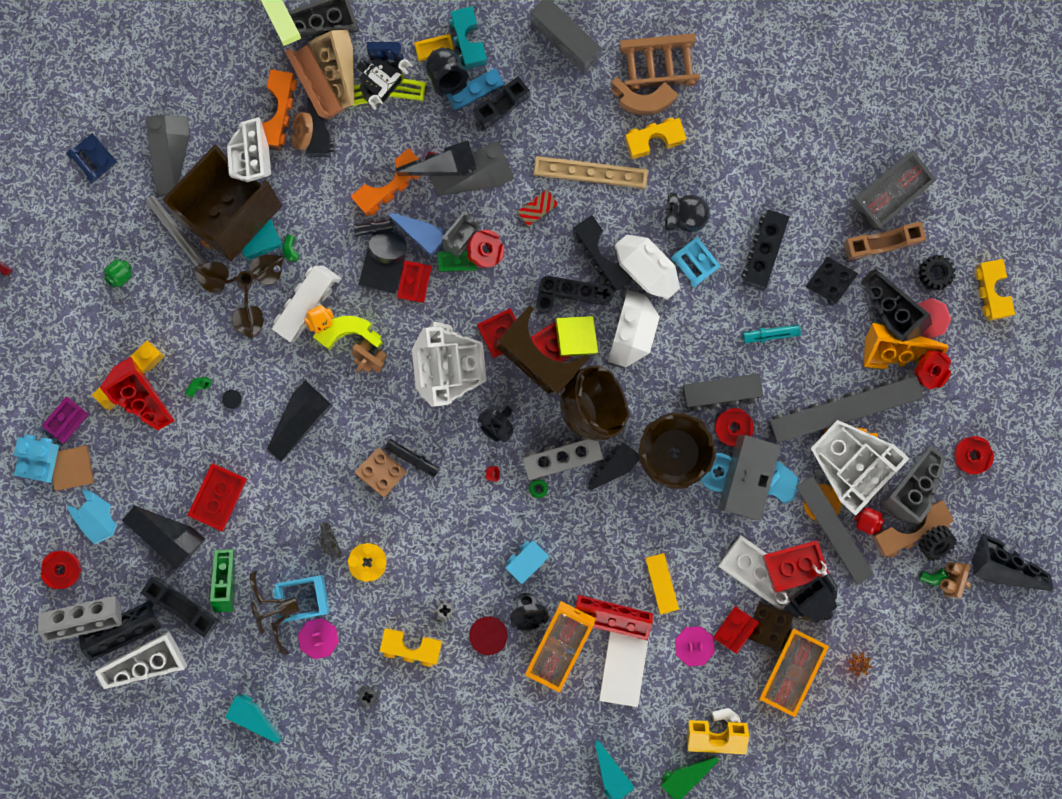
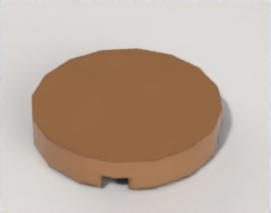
M299 112L292 124V129L295 130L294 134L291 135V141L295 149L305 150L312 138L313 122L309 113Z

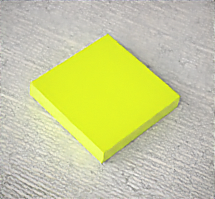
M593 316L555 319L560 357L581 356L584 354L596 355L598 353Z

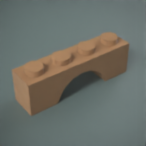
M921 221L884 233L849 238L843 243L847 261L919 245L926 240Z
M941 500L932 504L931 510L915 531L904 534L898 532L893 527H887L879 533L872 535V538L882 557L888 556L892 558L899 554L898 550L904 547L909 549L915 546V541L921 539L923 534L926 535L927 530L931 531L932 527L937 528L938 525H945L949 528V524L954 519L944 501Z

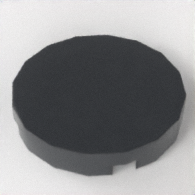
M381 232L375 234L369 241L370 255L378 262L390 263L395 261L396 263L405 257L407 245L405 240L398 234Z

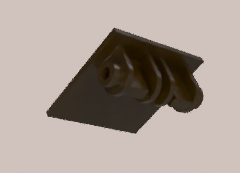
M759 602L753 619L758 621L759 624L748 639L781 652L794 616Z

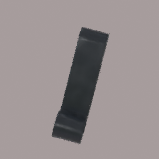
M545 276L539 284L536 308L542 314L549 313L553 308L555 297L608 305L612 301L613 291L610 287ZM549 281L553 284V288L546 290L543 288V284ZM564 285H569L572 291L564 293L561 288ZM583 288H587L590 290L591 295L584 297L580 291ZM594 289L597 290V293H596V294H600V295H596V299L593 298V296H594ZM607 292V296L610 297L603 300L601 294ZM542 300H547L550 306L543 309L539 303Z

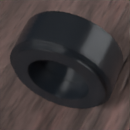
M228 390L223 394L222 402L225 407L236 409L242 403V396L236 390Z

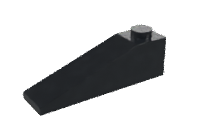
M467 140L444 148L442 154H429L423 162L415 160L395 169L398 176L463 175L464 177L473 174V171L476 170V165Z
M874 269L862 281L888 330L902 342L919 337L932 325L931 315L877 269Z
M306 380L292 394L267 448L280 462L333 407Z
M135 505L122 519L129 528L176 569H182L206 539L191 526Z
M985 534L981 535L972 559L974 576L991 583L1052 591L1054 589L1049 573L1032 562L1025 564L1018 552L1014 551L1011 554L1003 549L1005 544L1000 540Z

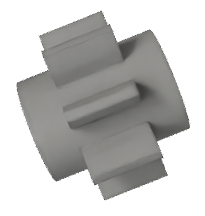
M444 598V603L436 602L439 607L433 610V612H438L437 620L442 617L445 623H447V617L450 616L454 619L455 617L452 613L458 609L452 607L454 601H451L449 604L447 599ZM444 605L451 609L447 616H444V612H440Z

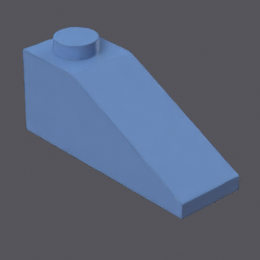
M395 213L389 215L390 219L431 257L443 246L442 237L446 232L439 226L436 228L432 224Z

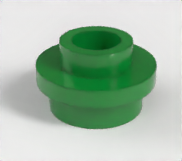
M536 479L529 485V493L534 498H543L548 492L546 482L541 479ZM540 485L542 487V491L540 493H537L535 491V486Z

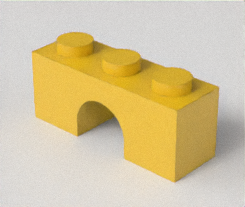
M671 117L658 125L651 123L645 126V129L638 130L636 128L628 131V134L625 135V142L631 160L649 155L650 147L648 141L654 137L663 139L667 149L685 144L687 138L680 118L674 119V117Z
M1004 259L978 264L976 266L977 269H975V278L979 280L981 286L978 292L980 298H983L985 305L982 308L984 317H987L988 321L1015 315L1012 296L1001 297L997 295L994 289L996 281L1007 278Z
M390 628L384 629L379 651L384 653L383 656L388 658H395V655L401 656L403 661L414 663V660L422 661L421 665L428 667L438 664L443 640L424 636L421 646L418 649L412 650L404 644L405 632Z
M689 720L687 730L688 751L747 754L749 742L747 723L728 722L727 729L722 733L716 734L709 731L708 721Z

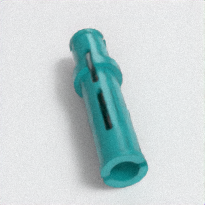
M799 324L769 329L759 328V330L742 332L744 344L759 341L765 343L766 340L801 336Z

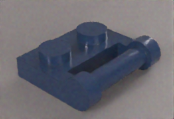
M367 42L370 60L374 61L377 58L379 60L392 59L401 61L404 59L401 53V45L398 42Z
M93 133L66 153L86 174L87 180L90 183L96 181L118 163ZM83 151L98 168L96 171L93 172L79 156L80 152Z

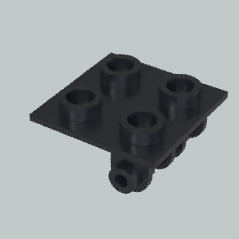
M826 257L806 287L828 299L827 302L834 305V303L837 304L858 273Z

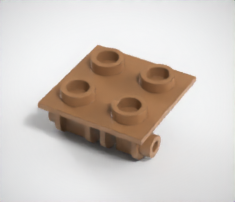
M378 447L354 473L384 498L407 471Z

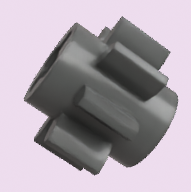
M365 684L363 685L364 691H357L360 694V698L356 701L363 703L362 708L369 705L372 709L373 702H380L376 698L380 691H374L375 685L367 688ZM367 691L368 694L373 695L370 702L368 699H364L363 697L366 695Z

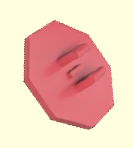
M933 298L918 303L931 315L932 325L921 336L932 339L945 334L951 321L946 304Z

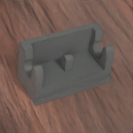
M463 211L442 237L443 249L459 258L467 248L468 240L472 234L480 231L478 220L476 218L473 221L470 220L469 213Z

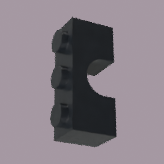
M518 76L505 85L503 91L492 100L486 99L473 109L474 117L486 130L530 97V90Z

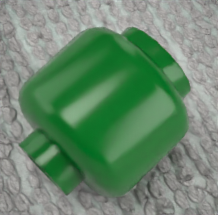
M115 259L104 268L103 278L111 287L114 288L116 286L120 288L132 278L130 271L132 267L125 260Z

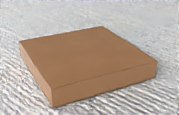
M87 445L58 451L52 476L55 491L94 483Z

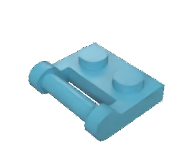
M698 237L670 258L691 281L690 284L693 288L721 267ZM686 254L701 273L700 276L696 277L681 258L683 255Z

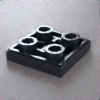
M368 248L358 285L396 294L405 257L396 263L395 261L382 263L372 258Z

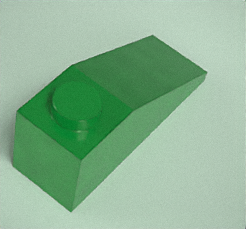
M234 549L214 550L210 603L214 612H234Z
M714 755L673 769L671 772L666 771L660 778L662 780L660 785L673 799H682L719 760Z

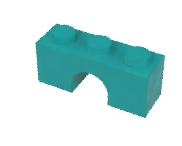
M473 6L451 11V18L448 20L451 30L455 29L456 36H453L456 48L460 47L461 54L458 55L461 58L462 65H465L466 70L487 65L483 42L471 43L466 39V35L470 31L478 29Z

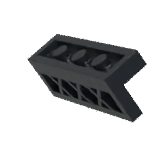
M147 601L122 613V622L129 618V621L122 626L111 628L108 633L103 634L105 630L79 635L81 652L91 662L161 629L160 622L154 616L151 602ZM147 609L148 614L139 617L140 613ZM94 635L91 641L85 642V638Z

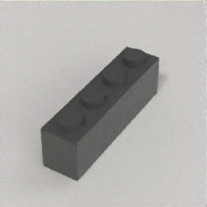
M760 373L684 384L682 386L685 408H690L691 411L702 410V406L708 405L710 409L719 408L722 403H728L729 406L739 405L740 401L747 400V403L759 402V398L763 397Z

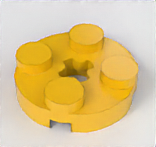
M371 543L356 546L348 558L351 574L356 579L364 582L380 578L384 574L387 565L384 551L379 546ZM365 557L367 559L372 558V566L370 568L369 566L364 567L362 565Z

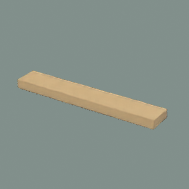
M536 156L533 176L646 189L648 170Z

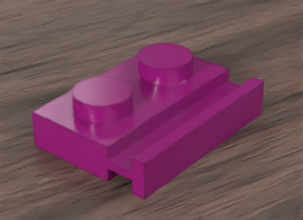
M66 396L42 424V427L62 444H65L89 416V413Z

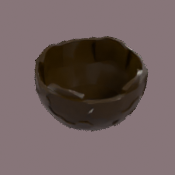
M600 365L580 369L561 391L560 409L562 418L569 429L582 438L593 441L608 440L619 435L628 422V403L620 383L611 371Z
M677 412L668 413L650 422L643 431L644 433L638 448L641 466L648 477L655 483L670 489H686L700 481L710 472L716 459V450L713 436L705 426L706 424L697 417ZM672 448L680 450L681 455L679 458L675 459L670 456Z

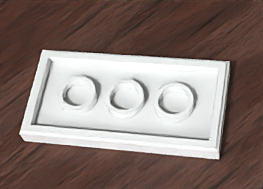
M739 535L718 567L774 607L783 611L786 605L778 603L775 595L780 599H783L785 595L781 592L774 593L762 557L767 553ZM798 587L785 590L789 601Z
M610 632L599 701L638 707L648 641Z

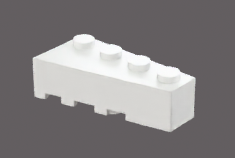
M314 266L308 269L305 274L306 279L303 283L298 284L294 290L296 294L285 303V310L273 322L275 325L272 330L289 342L296 341L306 328L304 322L306 312L321 305L320 301H324L333 292L331 289L332 285L335 282L339 284L342 278L325 266Z
M169 631L103 665L95 673L103 688L107 689L137 680L184 670L187 664Z

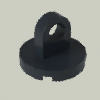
M507 406L501 413L494 409L482 411L478 417V423L482 425L480 427L482 432L493 441L507 442L514 432L513 426L508 420L514 410Z
M522 593L518 596L517 608L510 615L511 626L513 628L517 627V630L521 631L537 629L540 627L539 624H545L549 619L547 608L537 604L535 596L530 593ZM528 600L531 604L523 605L521 602Z

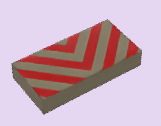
M545 190L519 209L517 214L527 227H530L557 207L558 203L550 192Z

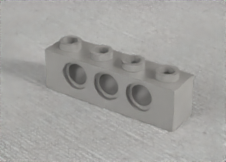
M581 437V441L576 443L570 440L563 442L562 447L555 448V445L544 448V452L537 453L536 450L525 453L526 457L522 459L528 480H534L603 460L598 441ZM577 447L585 448L586 455L578 457L575 454V449ZM565 452L568 456L567 461L559 462L556 457L557 454ZM541 457H546L549 460V465L545 468L538 465V460Z
M116 596L39 613L38 633L44 643H50L122 626V609Z

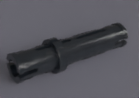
M391 438L384 448L412 464L416 470L419 471L420 469L435 478L440 467L426 460V457L415 454Z

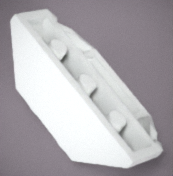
M260 117L241 122L239 129L227 145L229 176L250 182L271 175L269 145Z
M626 235L615 244L619 265L647 293L668 300L680 289L675 265L649 238Z
M627 290L607 363L628 367L650 354L660 316L645 294Z

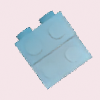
M24 434L23 438L18 437L14 456L18 457L14 476L51 483L59 445L52 444V439L42 437L40 441L35 440L36 436Z

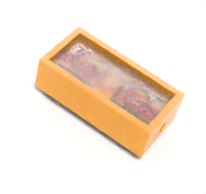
M560 601L527 667L525 676L560 693L594 626L596 618Z
M793 628L759 699L796 717L829 646Z

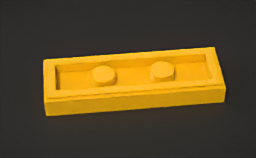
M665 554L646 557L645 560L659 613L664 614L679 610Z

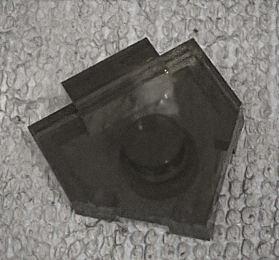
M323 522L319 524L322 534L317 537L324 553H331L334 560L342 558L343 554L330 523Z

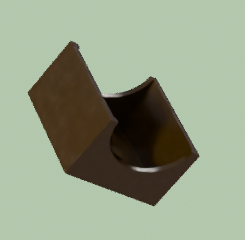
M214 145L162 199L181 225L230 261L241 252L282 207L277 195L266 180L262 182L263 184H260L255 180L245 182L231 178L229 176L228 158L217 145Z
M529 305L494 344V347L546 393L553 396L565 387L587 362L589 357L584 354L580 359L576 358L573 362H559L541 353L534 345L529 334L528 322L534 310Z

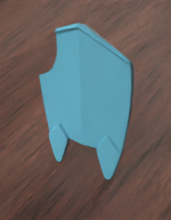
M777 461L768 495L777 497L785 504L795 499L797 492L795 486L799 484V478L779 461Z
M83 489L82 492L87 501L79 510L72 506L67 508L82 532L89 540L97 544L113 536L117 524L110 515L111 505L96 494Z

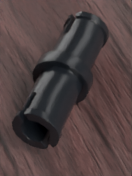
M391 219L377 222L371 220L370 223L354 225L355 237L369 234L374 236L376 233L393 231Z

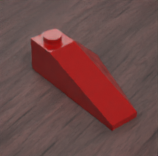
M132 357L115 365L100 386L103 393L113 404L120 405L125 411L138 416L141 421L158 431L175 421Z

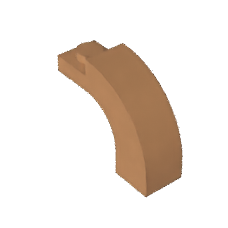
M618 77L611 82L612 93L617 98L622 97L619 101V106L636 115L658 114L669 108L678 98V94L666 82L655 92L648 95L634 93Z

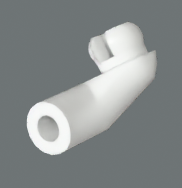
M730 708L711 712L714 722L724 719L726 722L741 723L739 715Z

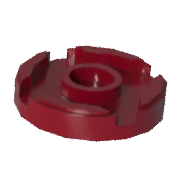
M486 616L476 620L472 625L469 639L472 647L478 653L494 655L505 647L508 634L502 621L492 616Z

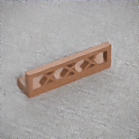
M306 45L297 52L288 49L285 53L318 115L329 120L343 111L310 46Z

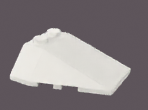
M442 327L422 329L412 348L416 389L431 407L448 405L454 399L463 396L465 392L473 390L487 381L482 342L466 336L462 337L455 332L446 331Z
M839 420L811 448L841 503L855 515L910 459L895 445Z

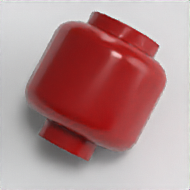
M865 507L855 516L854 521L857 522L856 528L858 530L874 535L880 532L885 519L882 518L881 512Z

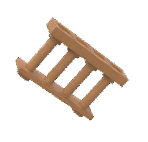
M695 33L620 40V53L627 55L629 80L624 81V84L633 92L644 87L661 86L664 82L668 85H695L700 79V74H693L690 49L696 42ZM680 47L683 50L685 75L674 76L671 51L673 48ZM662 49L664 52L667 77L655 78L654 50ZM637 51L645 53L648 79L637 80L634 54Z

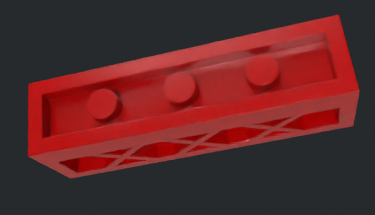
M577 596L575 608L596 618L593 628L648 641L653 623V613L590 597Z

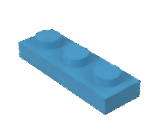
M494 68L468 82L467 86L460 93L453 96L449 93L446 96L454 111H457L505 86L497 69Z

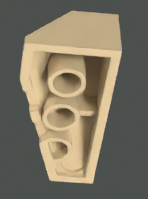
M348 29L329 31L309 41L308 45L342 108L345 109L354 105L353 46Z

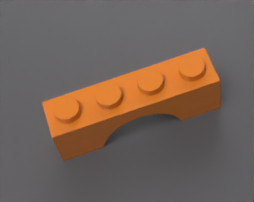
M270 69L267 89L277 98L278 110L271 120L262 123L269 148L281 150V145L284 146L286 143L284 131L285 127H289L290 116H288V111L293 108L294 99L291 96L292 91L297 89V80H295L293 73Z
M408 148L395 159L396 168L419 159ZM396 172L394 179L388 185L375 188L364 184L351 195V198L366 217L368 215L373 216L380 210V205L384 202L387 204L392 201L397 191H404L409 186V181L413 178L416 180L421 176H398Z

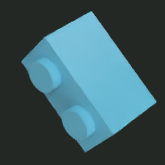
M527 540L519 548L522 552L517 557L513 554L506 561L508 564L506 569L521 584L549 558L534 541L530 543Z

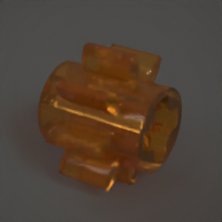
M860 652L859 656L852 653V661L847 660L852 666L848 670H856L855 675L858 677L860 672L868 675V668H873L868 662L871 660V657L864 658L863 652ZM861 661L864 663V666L859 667L856 663Z

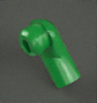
M287 234L282 252L286 260L297 262L299 260V253L293 249L296 237Z
M208 377L194 378L186 389L185 394L193 398L197 390L210 388L211 380Z
M945 568L939 569L938 573L934 575L922 571L919 580L937 586L941 584L943 579L949 578V573L946 572Z

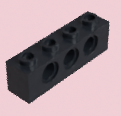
M769 209L765 214H761L758 222L761 228L759 232H755L752 241L755 243L753 250H749L747 260H749L748 268L744 267L741 278H744L742 284L763 291L767 288L790 216ZM765 229H773L774 235H767ZM762 245L766 246L769 252L763 254L759 247ZM755 263L762 265L763 270L761 272L754 269Z

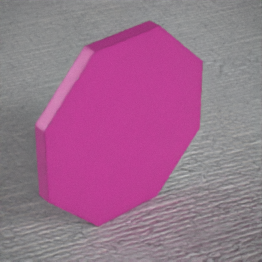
M323 618L307 621L298 634L301 651L313 659L330 656L339 643L336 627Z
M701 626L685 627L675 639L676 656L687 666L705 665L715 653L713 636Z

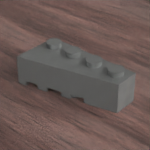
M318 0L288 11L301 37L323 35L333 30L348 29L349 32L359 31L349 0Z

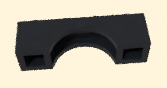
M593 215L573 227V238L578 244L582 243L585 248L583 252L586 257L593 259L595 262L594 268L599 275L603 274L606 278L604 281L606 286L613 289L616 293L634 281L619 263L608 261L601 255L598 248V240L603 230Z
M157 576L151 577L140 592L155 604L177 615L189 628L204 638L209 637L220 621Z

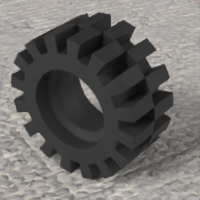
M944 255L929 257L920 265L919 279L923 281L922 284L926 285L928 289L942 290L954 281L953 278L956 276L954 274L956 268L952 267L954 263H950V259L948 257L944 258ZM933 266H939L943 269L944 275L942 279L936 280L931 277L930 270Z
M938 525L937 528L932 527L931 531L927 530V534L921 536L923 539H919L918 546L929 561H935V559L940 560V557H946L945 554L947 553L950 554V550H954V545L957 544V539L948 527Z

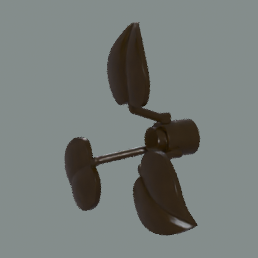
M279 255L259 256L250 263V272L242 271L238 274V277L234 276L230 280H227L229 271L223 263L213 261L196 266L194 269L195 276L199 284L206 291L220 293L224 290L225 283L230 284L235 281L238 288L244 290L245 308L235 310L232 315V324L239 333L246 337H256L262 329L264 318L262 317L263 312L259 307L252 306L248 308V289L252 286L253 279L255 280L256 278L263 285L275 284L281 276L283 257ZM275 266L280 267V271L278 273L274 271Z
M253 571L250 573L249 579L259 604L280 603L277 605V610L261 615L257 611L255 603L251 602L252 614L256 620L257 628L260 634H264L263 618L277 613L280 616L284 615L275 623L272 622L271 626L279 651L285 655L290 654L279 642L278 624L290 618L291 614L300 611L296 598L292 597L286 600L284 598L263 599L256 587L257 571Z

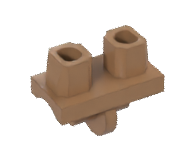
M365 339L359 345L355 344L352 348L351 355L356 357L353 362L358 365L356 371L360 373L364 369L369 373L373 369L380 373L387 354L381 350H378L374 356L370 354L369 351L372 348V344Z
M954 562L947 563L945 570L949 573V578L943 579L940 584L945 597L961 599L964 588H971L972 584L967 582L970 565Z

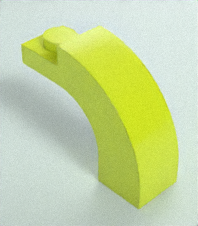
M355 316L334 318L330 328L321 333H315L313 336L315 340L328 350H331L341 337L349 334L363 337L378 349L383 344L380 340L382 337L374 330L371 333L369 332L373 325L367 320Z

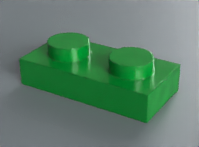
M464 251L459 258L450 252H438L439 272L477 271V266L468 260L467 251Z

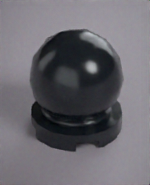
M444 47L435 49L426 59L425 68L435 92L440 96L449 93L453 96L460 93L467 86L466 81L469 78L465 66L462 65L460 56L456 51Z
M669 193L666 210H670L668 220H665V230L674 231V228L678 226L683 231L696 232L706 226L710 217V208L702 197L685 195L679 199L677 193Z

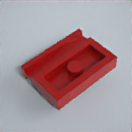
M404 260L397 298L425 303L432 265Z
M735 606L713 638L735 654H738L759 622Z

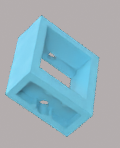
M323 575L275 584V588H273L274 599L284 598V600L283 587L314 582L319 610L291 615L290 618L282 622L330 613ZM277 613V618H278V619H280V618H282V617L284 616V615L280 616V614Z

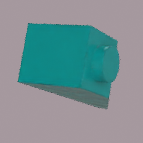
M244 693L235 696L225 718L278 744L282 739L258 705L252 701L253 698Z
M596 739L594 742L605 788L603 792L608 799H622L635 787L600 741Z

